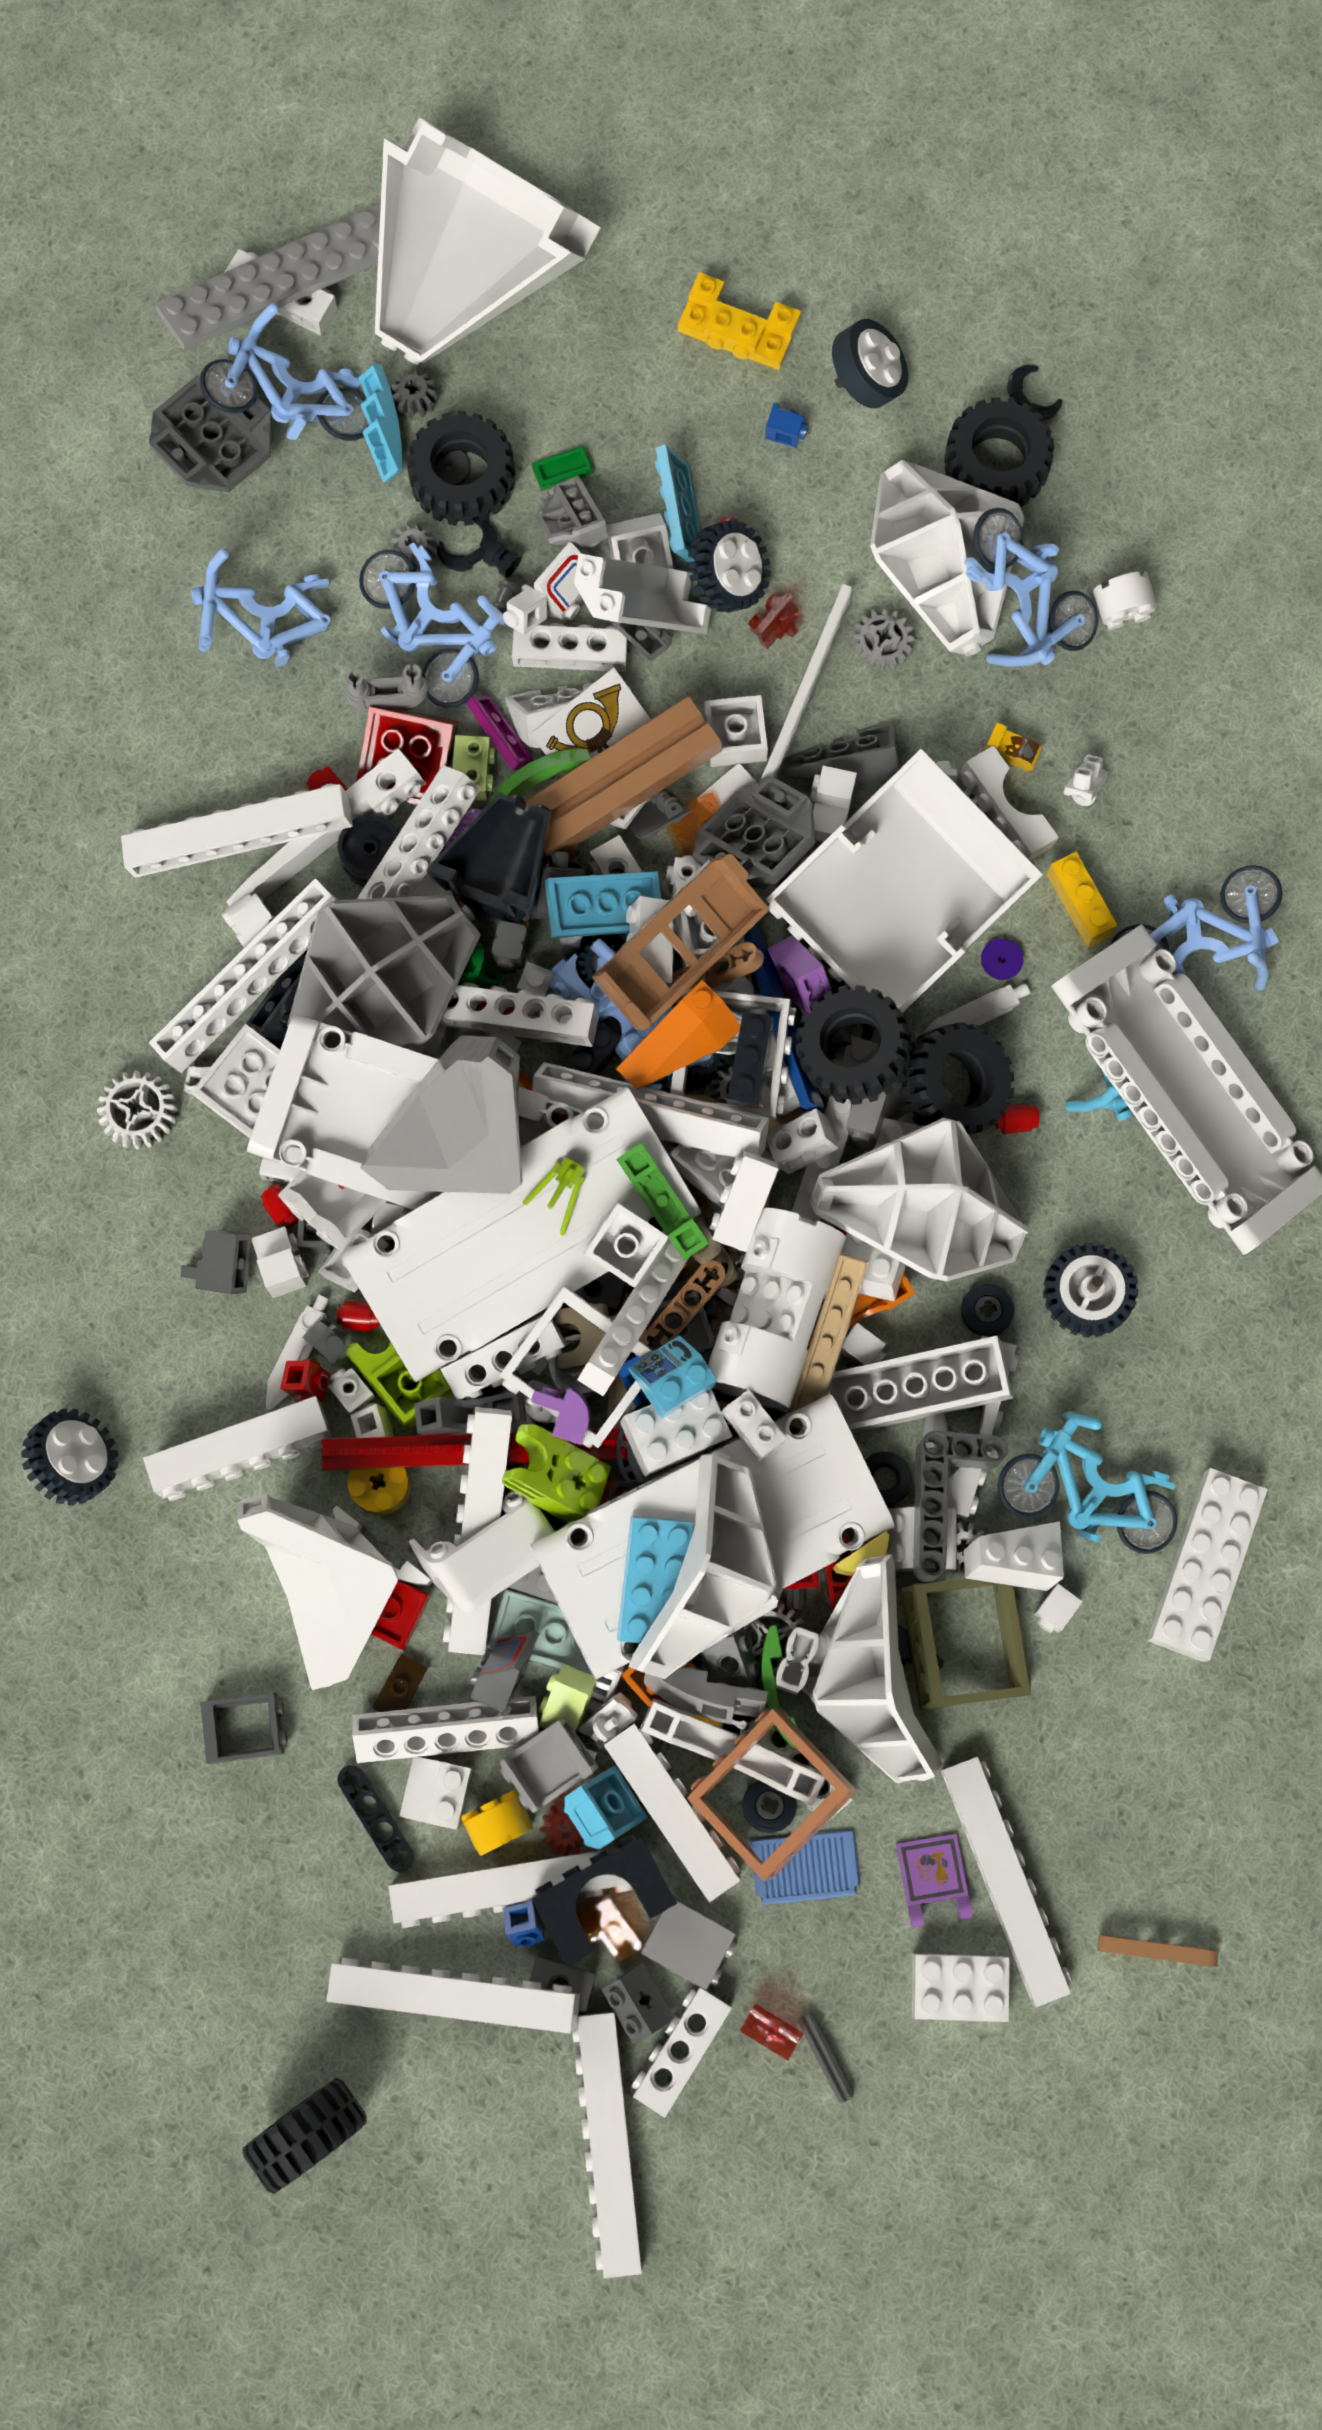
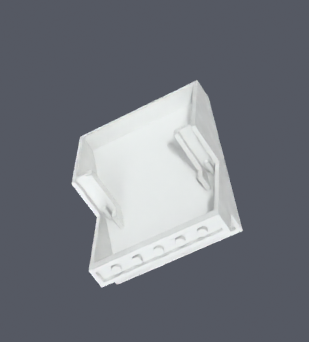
M920 749L846 823L842 824L766 900L769 902V911L778 920L783 917L790 924L787 928L789 932L799 941L803 938L810 945L808 951L819 962L824 959L831 966L828 971L838 982L844 980L851 987L850 990H855L856 985L865 986L868 992L873 988L879 990L884 998L889 996L903 1013L1043 873L923 749Z

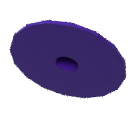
M995 939L989 942L983 948L981 954V965L984 971L990 977L998 980H1008L1015 977L1021 971L1024 963L1020 947L1008 939Z

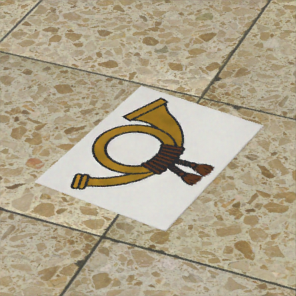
M613 667L532 732L531 736L545 755L569 749H587L592 759L651 721V719ZM564 770L559 772L561 777H564L566 775Z

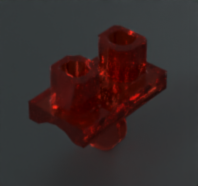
M788 593L783 597L772 594L765 604L769 614L765 618L759 614L754 615L748 623L751 631L758 636L761 645L766 649H769L777 638L782 639L785 634L794 637L798 633L795 623L799 619L797 616L799 610L793 603L794 597Z
M756 2003L739 2030L787 2061L804 2034Z

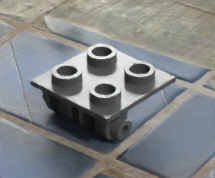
M664 788L650 798L651 801L642 806L628 827L643 840L655 836L659 830L670 824L680 822L686 815L692 812L670 790Z

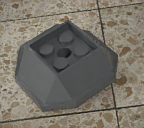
M228 373L206 375V388L211 397L218 403L227 407H240L250 400L252 391L240 379L231 395L224 397L221 395L220 389ZM195 376L153 411L149 445L187 486L230 492L271 457L272 414L270 409L258 397L254 405L242 413L221 411L207 401L200 388V376ZM210 435H218L215 439H207Z
M769 775L761 779L760 783L749 785L736 791L697 831L692 857L697 864L703 866L708 860L712 861L714 858L732 854L748 872L747 883L752 887L766 890L770 884H777L816 843L812 803L808 796Z

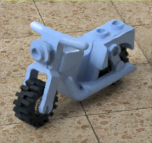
M599 938L596 942H592L590 946L587 945L579 956L574 954L567 962L562 959L551 971L554 977L549 982V986L552 987L556 995L563 997L565 1000L575 1001L576 998H584L592 1001L600 1014L598 1021L612 1016L620 1022L622 1028L621 1039L615 1051L620 1059L624 1061L674 1007L671 1005L649 1029L636 1030L609 998L605 999L607 995L592 978L617 953L614 950L615 944L611 943L608 947L607 941H602ZM715 1052L690 1064L687 1074L688 1085L693 1086L697 1083V1087L705 1083H711V1080L718 1076V1072L724 1069L727 1055ZM673 1072L645 1087L660 1091L664 1086L662 1084L672 1081Z

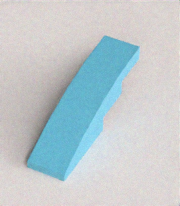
M382 364L372 365L359 377L367 398L361 404V408L369 425L362 432L382 481L386 483L402 471V443L391 389Z

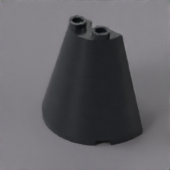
M499 793L428 866L426 871L442 889L448 891L451 888L454 894L459 896L457 900L483 914L513 923H518L521 918L527 921L532 913L551 810L542 804L529 807L526 806V801L517 795L512 794L508 796Z

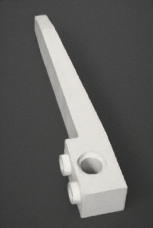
M399 748L346 790V793L349 795L352 820L365 815H371L373 812H376L381 818L390 815L397 810L402 802L409 797L415 796L421 787L426 784ZM396 783L393 788L387 789L390 784ZM343 829L288 842L251 875L226 903L230 907L252 890H255L263 901L336 843Z

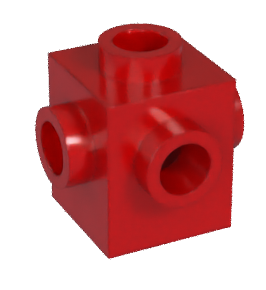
M314 1360L286 1361L280 1389L293 1396L294 1401L297 1403L315 1396L319 1401H324L329 1386L330 1372L320 1367V1363Z

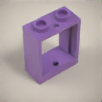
M791 935L768 948L784 993L803 1013L810 1014L812 1010L809 1006L815 1000L819 1003L825 999L823 994L830 991L831 987L823 965Z

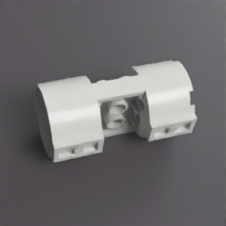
M763 1208L741 1268L746 1272L730 1320L722 1322L708 1363V1367L717 1379L713 1388L737 1398L747 1390H750L761 1406L788 1412L808 1355L807 1346L822 1300L828 1295L839 1256L844 1246L846 1236L842 1232L820 1221L815 1223L802 1218L797 1213L775 1208Z

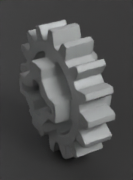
M886 609L882 610L881 615H877L873 610L871 611L870 619L862 616V625L856 624L854 632L856 634L853 635L852 643L857 645L854 647V653H862L860 662L870 661V669L877 664L880 671H884L885 665H889L894 670L896 661L903 665L906 659L905 655H911L912 648L910 646L914 643V637L910 635L913 628L912 626L905 627L907 620L905 617L900 620L896 619V611L889 616ZM886 633H888L887 639H885V641L882 642L881 646L879 647V642L882 640L883 637H885ZM866 643L871 646L872 651L867 647Z

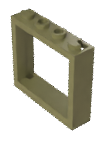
M958 1579L915 1584L901 1588L920 1711L1031 1695V1677L1026 1667V1647L1021 1637V1617L1016 1607L1015 1586L973 1579ZM993 1586L1010 1688L943 1697L927 1593Z

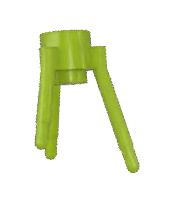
M565 1157L561 1164L559 1162L555 1163L548 1175L523 1200V1204L528 1205L557 1175L555 1180L560 1184L547 1205L548 1209H552L565 1187L571 1189L574 1184L560 1229V1235L564 1236L580 1188L585 1181L582 1175L586 1169Z

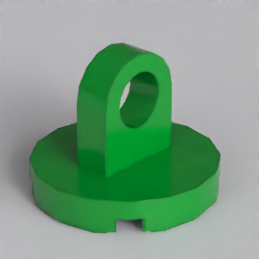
M477 941L457 985L462 986L463 983H472L480 988L490 989L491 987H496L501 982L502 975L494 964L483 960L484 949L479 941Z

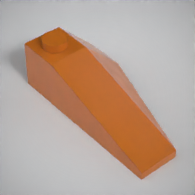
M701 980L628 1055L616 1070L636 1090H639L686 1065L688 1066L711 1053L713 1054L721 1050L740 1031V1023L725 1002Z

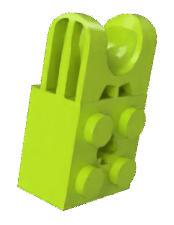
M391 1341L389 1347L380 1354L368 1353L357 1342L350 1343L346 1349L350 1361L406 1431L416 1425L414 1403L437 1397L450 1399L454 1396L448 1382L439 1369L415 1382ZM406 1384L416 1385V1388L414 1390H407Z
M534 1424L519 1426L516 1441L529 1454L528 1469L516 1468L505 1470L502 1484L526 1497L528 1502L567 1523L586 1517L589 1511L598 1507L611 1466L567 1441L552 1436L551 1432Z

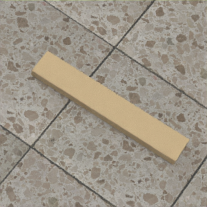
M840 1253L828 1295L825 1296L789 1412H794L828 1394L870 1261ZM794 1418L789 1424L791 1427L802 1429V1423L799 1418Z

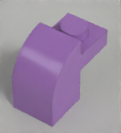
M543 1386L542 1390H534L531 1403L559 1412L552 1436L582 1445L591 1419L590 1407L585 1397L572 1387L567 1388L564 1398L559 1396L561 1391L548 1386Z

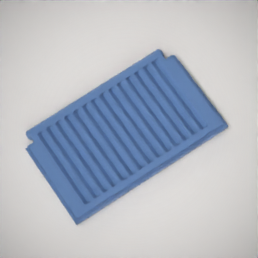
M854 1829L816 1833L772 1880L763 1881L754 1871L756 1896H762V1905L856 1895L854 1886H859L860 1881ZM789 1836L750 1840L751 1849L765 1862Z

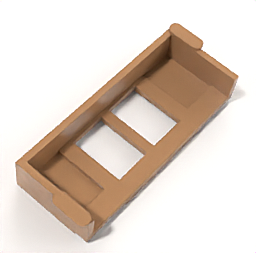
M732 854L714 858L592 976L601 990L636 1030L649 1029L672 1004L770 910L747 883L748 872ZM688 905L691 906L718 938L698 960L668 926ZM660 932L690 966L670 987L667 986L639 953Z

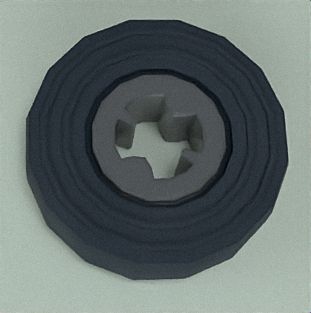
M982 1284L975 1286L966 1294L961 1305V1316L964 1324L971 1332L979 1336L992 1337L1001 1334L1009 1327L1014 1318V1304L1005 1289L994 1284ZM985 1303H990V1308L992 1306L995 1307L996 1311L992 1312L990 1318L984 1317L985 1313H980V1309L984 1307Z
M757 1780L749 1786L744 1794L742 1809L744 1817L751 1827L759 1832L772 1834L784 1830L791 1824L796 1816L797 1801L796 1798ZM768 1796L771 1801L776 1799L778 1802V1807L774 1808L777 1811L772 1815L769 1811L763 1812L761 1809V1804H765L762 1800Z

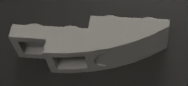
M680 1667L666 1679L645 1673L644 1684L654 1693L682 1710L703 1718L731 1724L733 1714L757 1718L765 1711L767 1691H761L753 1687L729 1686L722 1682H707L708 1671H702L694 1667Z

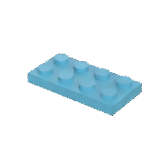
M665 444L656 448L658 459L655 460V466L659 475H661L662 485H660V493L667 509L664 512V516L671 531L669 544L674 553L689 563L694 561L693 558L688 557L689 550L695 549L691 546V543L694 539H698L696 535L701 531L689 463Z
M658 871L558 877L545 880L552 938L630 933V923L626 921L628 907L640 896L661 899Z
M631 1516L617 1633L618 1641L641 1643L672 1595L692 1538L693 1522Z

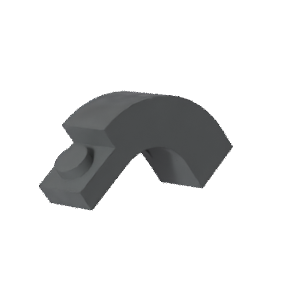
M509 1391L480 1399L452 1400L437 1397L414 1403L417 1433L425 1435L472 1434L466 1433L468 1415H474L475 1407L511 1410V1424L527 1421L524 1395L520 1391L517 1394Z

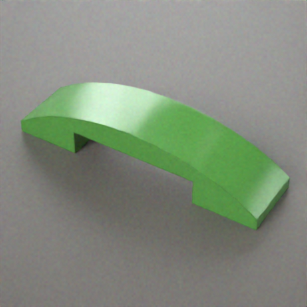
M569 749L538 758L512 774L497 789L489 803L499 793L508 796L512 794L518 796L562 770L567 775L590 760L591 756L587 749Z
M642 1142L616 1159L683 1260H686L709 1244Z
M776 1625L770 1626L761 1657L762 1690L768 1692L766 1706L769 1711L780 1709L771 1665L772 1659L782 1657ZM789 1718L795 1724V1718ZM776 1727L777 1731L779 1732L783 1740L788 1744V1746L792 1750H797L794 1744Z

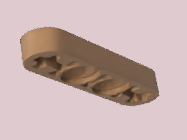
M745 942L732 947L704 973L702 980L712 989L752 973L762 965L764 961L763 951L751 942ZM728 961L729 966L727 970L719 974L718 971L721 964ZM690 966L672 972V984ZM683 995L675 1003L680 1002L683 998Z
M711 1260L701 1265L644 1333L641 1341L649 1346L647 1340L649 1338L655 1340L660 1335V1330L656 1329L658 1326L666 1334L672 1336L668 1339L664 1335L660 1340L661 1347L681 1335L722 1286L725 1280L724 1267L719 1262ZM715 1268L718 1270L717 1277L719 1280L711 1279L706 1285V1289L710 1291L706 1293L700 1285L694 1282L698 1280L702 1284L706 1279L704 1271L706 1269L713 1271ZM690 1290L699 1292L701 1295L700 1303L695 1306L686 1304L684 1301L685 1293ZM671 1313H676L682 1318L681 1326L676 1329H671L665 1324L666 1316Z
M1104 1935L1098 1936L1097 1951L1213 1967H1217L1219 1951Z

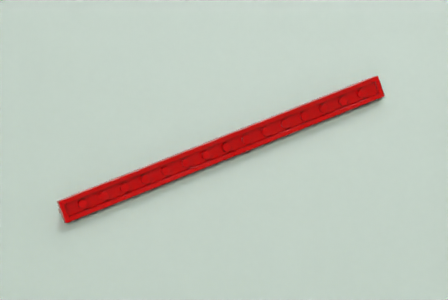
M727 1425L732 1435L731 1439L739 1436L731 1425ZM789 1426V1430L793 1435L800 1432V1429ZM600 1429L592 1431L597 1434ZM612 1429L599 1448L594 1445L588 1448L584 1444L579 1445L570 1441L567 1442L600 1461L616 1460V1442L620 1429ZM511 1432L507 1464L529 1463V1454L516 1441L517 1432ZM625 1433L623 1435V1441H627ZM472 1434L322 1439V1470L468 1466L469 1463H463L465 1445H471ZM621 1448V1458L626 1460L625 1449Z

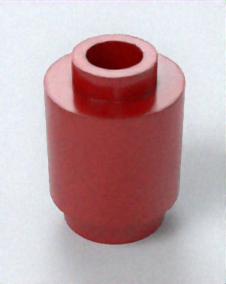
M1029 1103L1011 1104L1007 1112L1001 1114V1120L995 1125L997 1130L1001 1129L1003 1135L1031 1132L1033 1128L1039 1127L1038 1108L1036 1105H1030Z
M275 1184L261 1194L262 1206L278 1228L285 1226L288 1229L298 1223V1217L292 1213L278 1196L284 1188L280 1184Z
M345 1300L343 1306H338L337 1324H342V1330L371 1332L372 1329H379L380 1323L368 1302Z

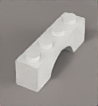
M993 745L966 761L960 771L963 784L968 789L972 788L974 795H977L980 808L989 814L994 824L1031 861L1052 848L1059 837L1043 814L1027 815L1017 811L1008 803L1003 792V780L1010 768Z

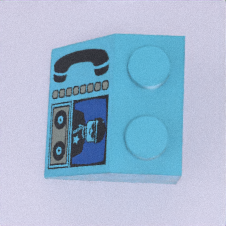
M680 1335L628 1367L661 1420L713 1388L717 1381L702 1356Z

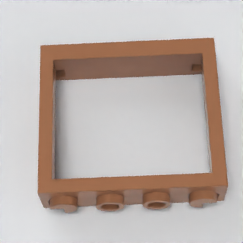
M766 1709L755 1720L757 1725L750 1733L747 1731L742 1733L733 1743L735 1748L728 1756L723 1754L713 1763L712 1767L714 1770L707 1777H700L691 1786L693 1792L687 1797L763 1881L772 1880L857 1792L855 1787L780 1709H772L771 1711ZM775 1724L835 1789L763 1862L704 1797Z

